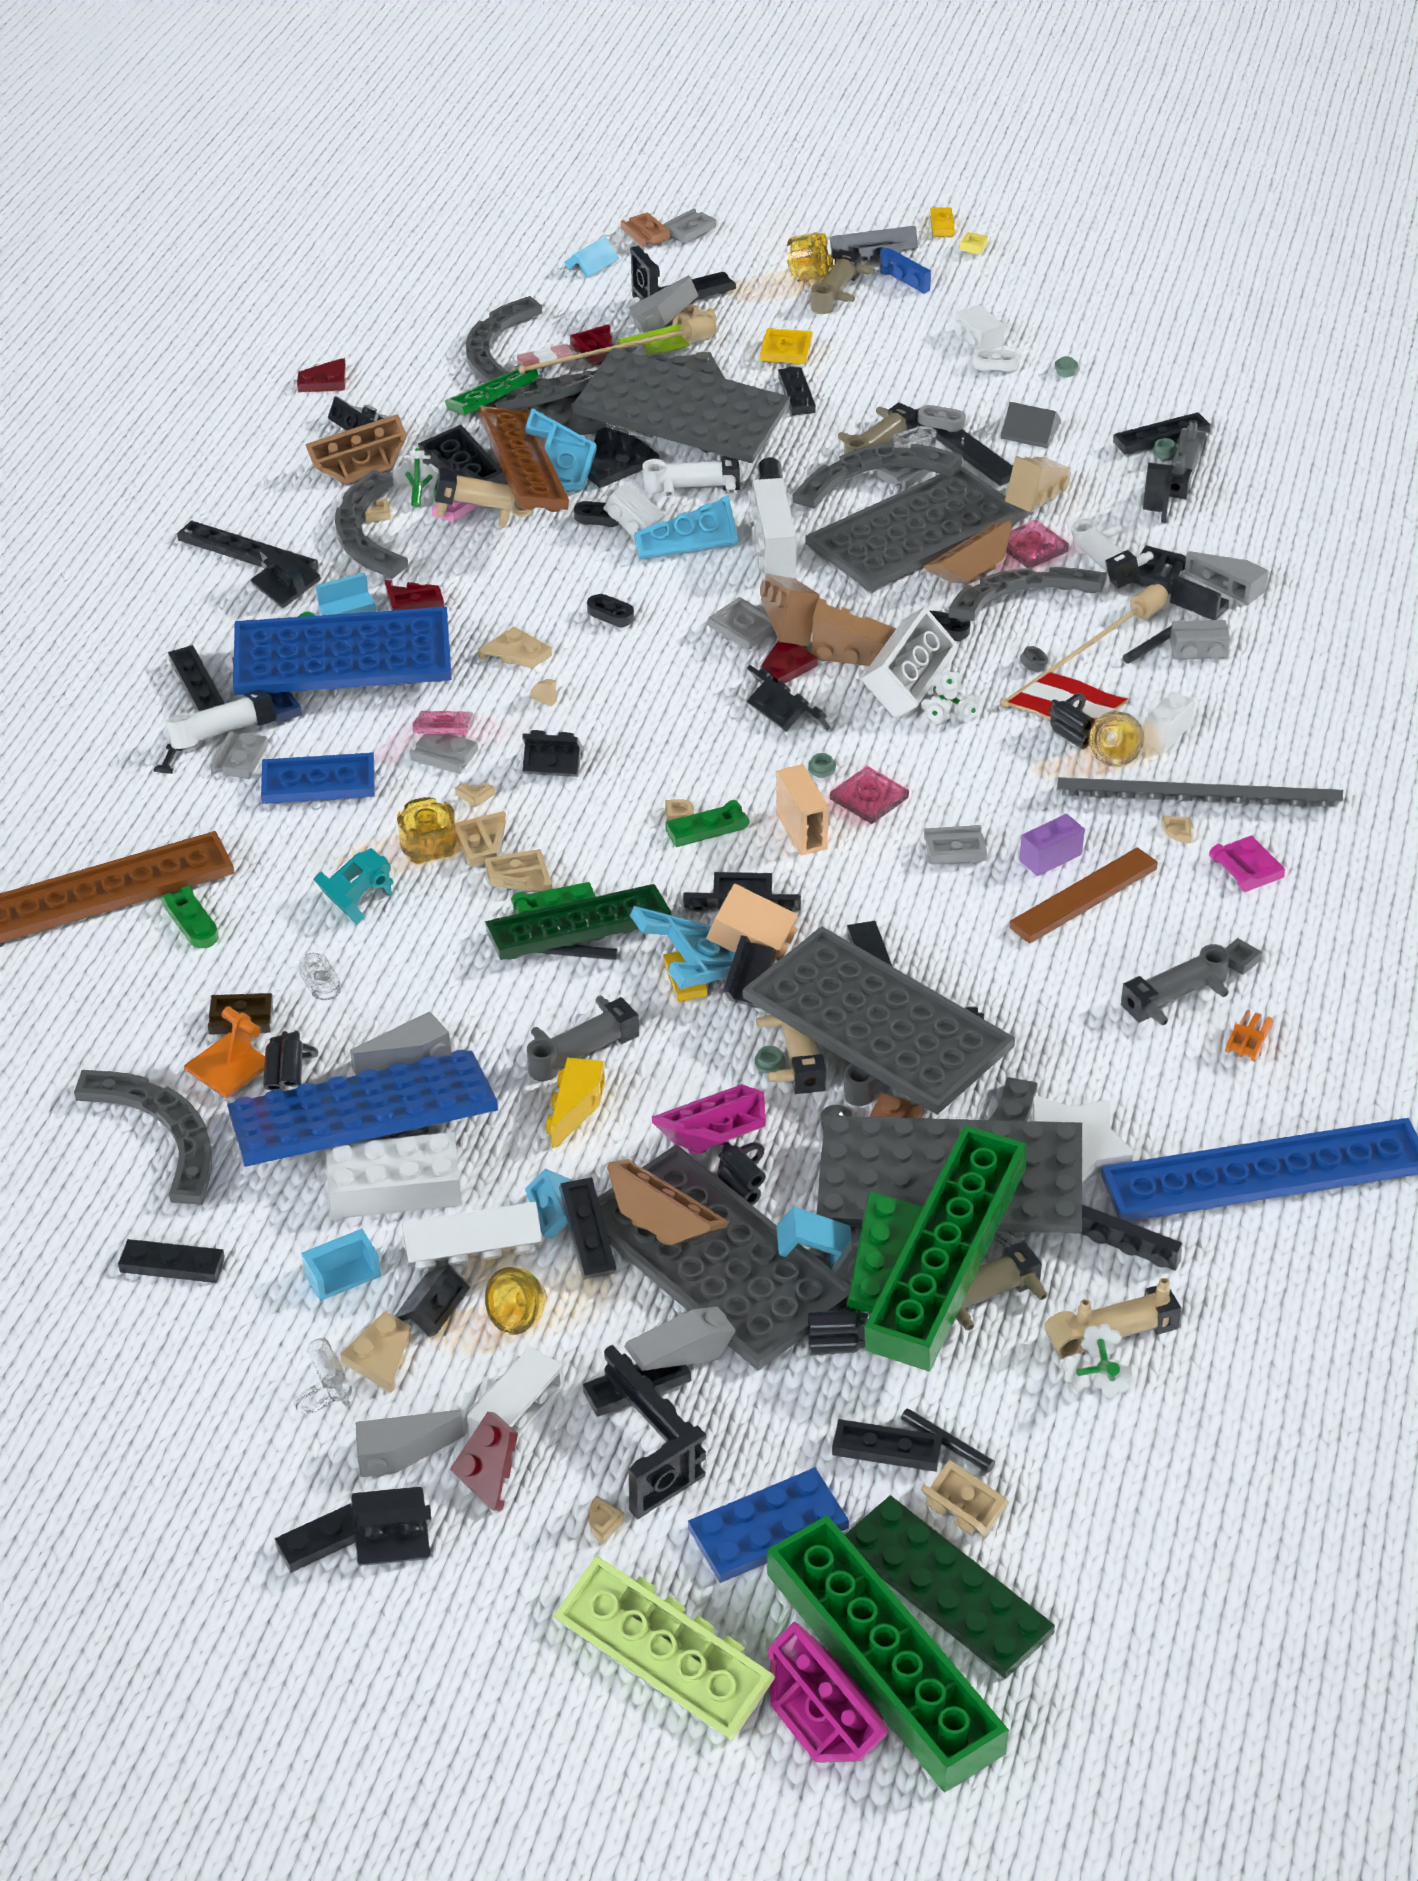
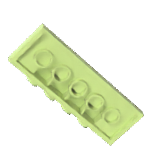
M596 1555L553 1617L732 1742L775 1679V1676L744 1655L742 1652L745 1647L728 1635L722 1640L713 1634L715 1627L698 1615L692 1620L683 1614L686 1608L674 1598L667 1596L665 1600L654 1594L657 1588L640 1576L635 1581Z

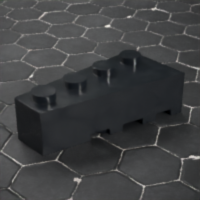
M462 424L418 443L419 450H424V455H431L430 459H422L423 464H432L438 469L455 470L458 476L507 484L500 466Z

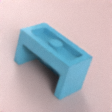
M794 1206L776 1226L779 1255L787 1257L799 1243L828 1253L830 1269H832L848 1243H852L850 1225Z
M363 1228L301 1252L304 1275L320 1301L381 1277L378 1253Z

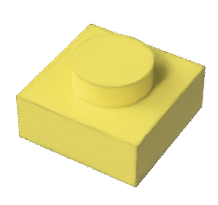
M967 232L960 242V250L967 251L970 254H981L988 245L989 236Z

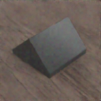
M1009 402L1001 439L1048 448L1061 424V418L1057 411Z

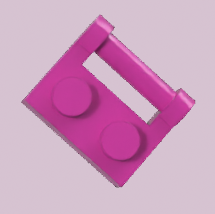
M1252 835L1224 846L1216 844L1209 851V857L1214 862H1219L1237 880V885L1244 892L1282 879L1285 876L1286 869Z

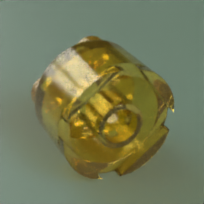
M812 232L788 239L787 246H790V252L786 253L787 263L793 278H799L797 282L823 278L828 273L829 268L833 267V258L831 254H828V240L825 233Z
M422 797L407 802L404 805V810L401 813L400 811L398 812L397 825L400 848L405 855L410 857L411 862L421 864L425 861L436 860L442 857L446 858L454 854V848L457 843L455 815L449 803L444 801V804L436 802V798Z

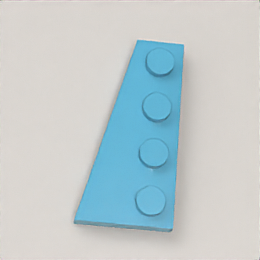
M729 495L721 497L720 500L711 504H704L689 513L679 514L676 518L669 521H662L635 532L634 540L638 559L738 545L739 540Z

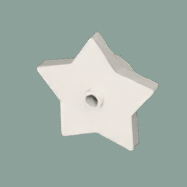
M1034 1096L1033 1121L1082 1122V1183L1085 1179L1100 1173L1102 1166L1133 1162L1134 1151L1110 1129V1100H1101L1071 1107L1043 1097Z

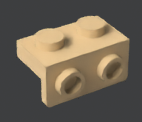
M951 1460L947 1462L930 1487L924 1484L921 1488L923 1494L928 1498L925 1502L927 1506L941 1516L946 1511L956 1518L954 1524L969 1535L976 1531L983 1537H986L1009 1504L1007 1498Z

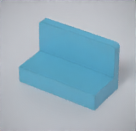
M606 236L573 254L564 263L568 269L579 264L586 277H590L619 260V257Z
M359 573L316 586L318 610L321 615L376 612V603L368 592L367 576L365 573Z
M545 1168L525 1188V1192L529 1202H536L542 1236L553 1239L568 1224L559 1191L560 1183L573 1180Z

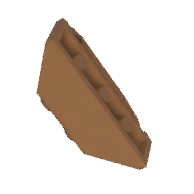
M396 414L307 443L305 446L314 468L344 485H349L359 481L372 470L382 473L392 471L405 443L407 434L399 415Z
M1011 521L992 523L987 528L924 565L925 570L952 583L964 582V584H970L977 581L979 574L988 573L996 569L995 564L1004 559L1012 526Z
M624 1159L609 1162L607 1170L620 1212L630 1218L634 1226L647 1229L657 1235L656 1239L661 1243L674 1245L727 1228L729 1221L649 1171L637 1166L631 1160Z

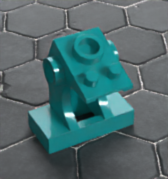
M372 848L356 853L330 878L322 871L313 878L323 893L356 925L365 918L358 908V901L362 894L371 887H382L390 896L392 895L391 885L394 884L393 879L389 875L391 866L386 857L380 856Z

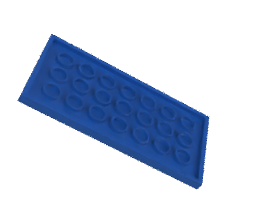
M447 607L235 621L234 695H244L258 690L276 694L292 691L304 692L307 690H332L335 688H360L364 686H387L452 680Z
M456 1050L451 1052L450 1055L438 1058L428 1056L415 1063H396L383 1070H364L358 1075L351 1077L336 1076L330 1078L327 1082L319 1084L304 1083L297 1086L296 1089L287 1091L272 1090L264 1096L254 1098L245 1096L236 1099L232 1103H227L244 1167L499 1110L497 1098L472 1050Z

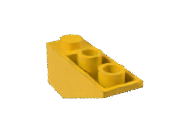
M567 1057L564 1070H559L557 1078L559 1092H554L552 1096L551 1108L554 1112L553 1115L547 1116L546 1134H551L552 1148H557L600 1106L605 1086L604 1061Z

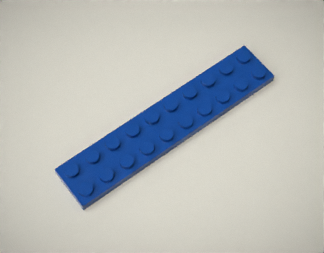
M1402 1118L1102 1166L1101 1177L1118 1218L1129 1222L1418 1175V1135L1409 1118Z

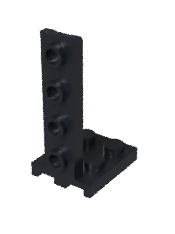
M639 245L630 247L632 297H638L639 301L667 286H658L660 269L650 259L649 255ZM724 271L692 279L698 294L696 299H704L707 296L718 293L724 294L736 289V283Z
M612 1344L604 1350V1358L607 1361V1365L604 1368L605 1376L666 1441L659 1450L647 1457L639 1458L628 1468L629 1511L638 1520L706 1476V1472L701 1467V1462L706 1460V1451L702 1447V1441L706 1439V1433L698 1425L694 1427L690 1422H684L677 1414L672 1402L667 1398L663 1399L656 1392L652 1381L647 1376L642 1377L635 1369L630 1357L625 1353L621 1354Z

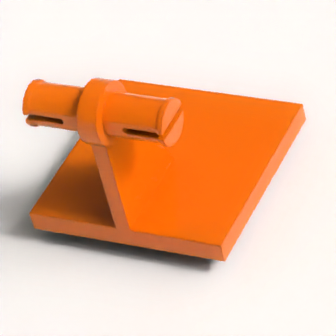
M230 1006L222 1011V1018L232 1023V1033L229 1032L184 1065L185 1071L225 1099L264 1071L265 1056L252 1048L251 1037H258L261 1033V1027L251 1022L248 1015L245 1013L239 1014Z

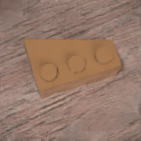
M766 574L765 581L763 580L760 585V596L779 642L809 646L813 629V614L820 594L795 578Z
M818 598L813 614L812 654L818 657V660L870 666L897 628L867 616L864 619L850 614V610L842 607L840 610L826 604V600Z

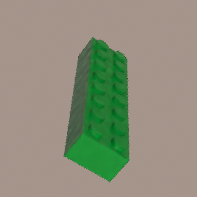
M967 1125L963 1126L866 1322L864 1329L865 1349L867 1352L928 1372L931 1371L1026 1170L1027 1143Z
M828 1515L767 1549L768 1577L828 1651L839 1660L881 1711L884 1720L944 1793L1006 1755L1009 1729Z

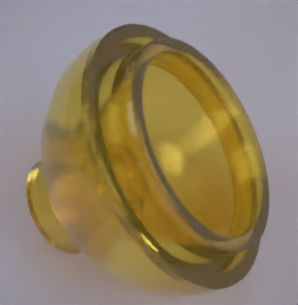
M1111 711L1101 715L1092 724L1088 736L1089 747L1094 757L1101 763L1112 767H1121L1134 761L1140 754L1144 744V732L1141 724L1134 716L1122 711ZM1114 732L1116 740L1110 743L1107 737L1109 733Z
M505 1267L496 1271L489 1279L485 1290V1306L490 1320L500 1331L509 1335L523 1334L534 1328L544 1313L547 1301L546 1290L537 1277L527 1269Z

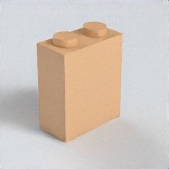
M801 764L776 770V815L798 852L802 856L828 849L829 805L805 766Z
M734 883L715 917L706 939L735 953L741 935L748 936L751 943L775 949L776 954L773 965L775 960L778 961L785 956L789 946L784 943L791 944L798 930L797 927L793 926L798 914Z

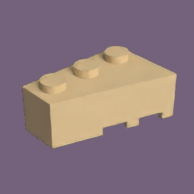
M1016 456L1005 502L1031 513L1038 507L1043 506L1047 501L1054 499L1061 492L1066 491L1070 484L1069 473L1071 468L1047 457L1030 458L1025 456L1022 458Z

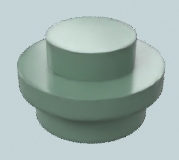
M1064 356L1055 361L1054 368L1059 376L1071 377L1078 369V362L1072 357Z
M1159 439L1155 442V446L1152 449L1153 455L1160 460H1169L1175 455L1177 446L1171 439Z
M817 753L809 761L808 771L818 778H826L835 773L836 763L831 755Z
M764 1046L756 1054L754 1064L758 1071L768 1074L769 1072L783 1070L786 1059L778 1047Z

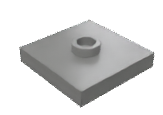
M738 597L708 617L707 621L709 627L747 650L775 632L767 613L741 597Z

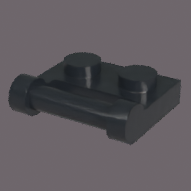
M1145 545L1140 554L1150 551L1153 554V559L1139 566L1141 578L1133 583L1141 586L1160 584L1167 590L1168 595L1171 594L1173 578L1179 576L1180 572L1185 570L1186 556ZM1166 564L1172 565L1166 577L1160 576Z

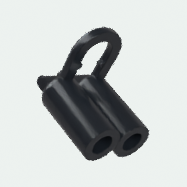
M1077 693L1066 701L1053 699L1051 701L1052 707L1048 712L1051 714L1050 726L1052 730L1080 749H1086L1093 740V733L1090 730L1094 725V718L1082 711L1085 706L1086 697L1081 693ZM1079 700L1078 706L1074 707V702Z
M296 1030L290 1033L283 1031L282 1035L270 1038L265 1048L263 1088L272 1091L284 1090L285 1086L296 1087L301 1085L302 1059L317 1057L318 1049L302 1043L300 1033Z
M724 1142L722 1152L718 1154L720 1158L717 1169L718 1178L751 1205H754L761 1197V1190L758 1187L763 1184L766 1178L765 1173L756 1165L762 1159L765 1148L759 1142H751L741 1147L732 1146L729 1142ZM757 1149L754 1157L750 1159L747 1153Z
M850 1307L842 1311L808 1313V1347L810 1356L855 1353L859 1349L865 1348L864 1327L868 1320V1314L858 1313L857 1309Z

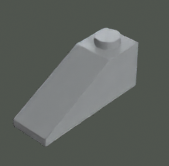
M688 275L628 308L637 328L642 333L666 326L695 300L698 294L691 277Z
M1189 551L1186 555L1184 574L1249 605L1266 592L1269 570L1244 559Z
M429 1011L350 1049L352 1069L355 1075H358L364 1070L372 1069L378 1071L387 1069L396 1063L410 1064L419 1062L420 1059L428 1056H435L437 1058L447 1056L451 1053L449 1031Z
M718 1306L693 1309L626 1341L624 1347L642 1371L719 1360L736 1330Z
M461 1409L355 1422L360 1476L380 1477L385 1474L397 1473L464 1437Z

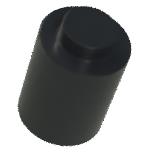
M767 457L758 463V480L783 478L782 465L778 459Z

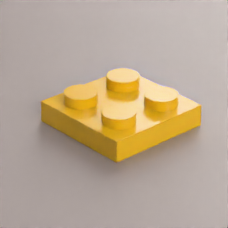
M767 328L760 352V361H768L770 363L785 362L794 365L807 364L813 340V331Z

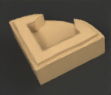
M387 498L377 500L375 502L376 505L371 508L368 507L365 511L366 523L391 519Z
M547 678L544 681L538 682L532 687L530 697L552 707L557 702L556 680Z
M464 783L455 787L456 796L473 807H477L495 795V787L487 783L468 786V783Z
M1162 816L1161 827L1170 838L1182 843L1191 844V817Z
M596 1496L590 1505L589 1525L593 1536L603 1545L625 1521V1513Z

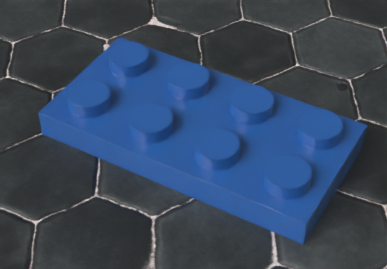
M374 752L262 759V804L375 797Z
M814 1467L688 1520V1530L719 1583H722L767 1564L768 1548L828 1515L841 1531L849 1529V1519Z

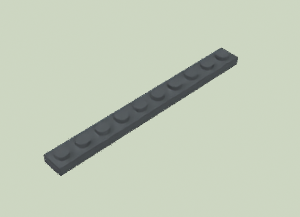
M1058 777L1056 779V791H1062V796H1079V792H1090V797L1107 798V793H1119L1118 798L1135 799L1136 794L1147 795L1148 800H1164V795L1175 796V801H1192V797H1204V802L1220 803L1221 798H1232V803L1249 804V799L1261 800V805H1278V800L1289 801V806H1306L1307 802H1318V807L1335 808V803L1343 801L1344 791L1340 789Z

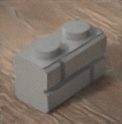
M1226 620L1172 621L1170 645L1174 659H1217L1228 657L1230 635Z

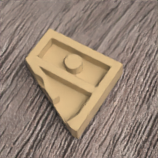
M513 626L479 648L478 657L482 660H486L488 656L501 657V663L519 664L524 667L534 668L552 656V647Z
M505 811L452 824L453 833L470 868L484 865V858L499 856L507 822Z
M541 849L484 858L490 886L530 892L553 889Z
M384 1311L340 1353L341 1362L392 1393L396 1387L395 1379L398 1369L402 1367L405 1358L404 1350L408 1347L412 1336L411 1326Z

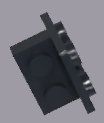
M268 545L259 550L263 560L261 565L264 569L251 578L252 585L281 608L286 607L321 580L319 573L291 551H287L281 556Z
M531 730L530 734H522V740L525 743L522 767L524 774L579 777L580 757L584 755V748L578 737L574 736L573 733L558 732L557 735H547V732L542 730Z
M422 1487L358 1492L351 1495L356 1557L359 1566L426 1560L430 1557L428 1527L432 1520L430 1505H425Z

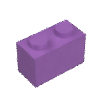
M1067 813L1021 835L1019 861L1036 876L1050 871L1082 855L1085 828Z

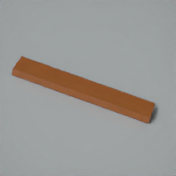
M1136 847L1010 920L1009 928L1030 944L1157 870L1158 861L1139 847Z

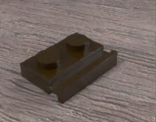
M273 994L211 995L208 1023L209 1035L232 1033V1023L222 1018V1011L228 1006L232 1007L239 1014L245 1013L248 1015L251 1022L261 1027V1033H271Z

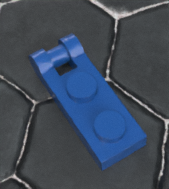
M884 248L880 251V259H882L880 264L881 274L891 275L923 294L930 291L931 270L890 248Z

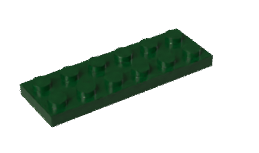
M650 884L485 921V927L499 959L511 960L530 953H543L549 949L561 946H574L583 941L601 940L606 936L631 933L639 929L630 917L634 906L671 916L672 914L656 885Z
M891 1495L844 1534L882 1580L1004 1679L1010 1676L1055 1632V1624Z

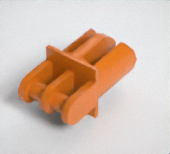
M1246 1010L1239 1024L1235 1023L1234 1030L1226 1044L1225 1052L1230 1053L1233 1051L1238 1053V1057L1242 1058L1245 1055L1251 1057V1061L1256 1062L1258 1056H1261L1263 1043L1274 1024V1020L1267 1016L1259 1031L1262 1014L1256 1012L1249 1023L1251 1011Z

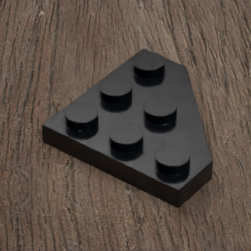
M610 424L596 432L594 443L597 450L588 479L599 488L605 487L642 471L643 463L651 459H660V454L624 427Z

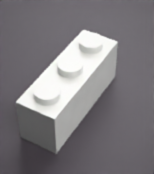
M529 1346L521 1356L514 1358L509 1370L500 1379H496L491 1384L488 1393L481 1401L475 1402L469 1409L467 1414L469 1437L472 1436L487 1411L495 1412L518 1433V1439L565 1386L563 1364Z

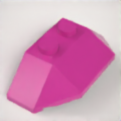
M740 1084L652 1116V1123L675 1145L688 1149L690 1153L701 1154L705 1153L708 1148L723 1145L724 1142H729L732 1139L766 1126L765 1095L763 1091Z
M793 1622L768 1648L770 1672L775 1676L770 1685V1706L815 1762L862 1761L888 1734L881 1711L839 1660L797 1622Z

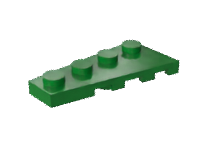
M518 368L444 401L448 410L457 414L467 415L479 409L480 406H484L503 395L509 394L519 387L531 384L532 380L539 377L537 369L525 371V374H521Z
M870 1191L864 1211L846 1304L847 1307L867 1313L872 1312L923 1209L922 1206Z

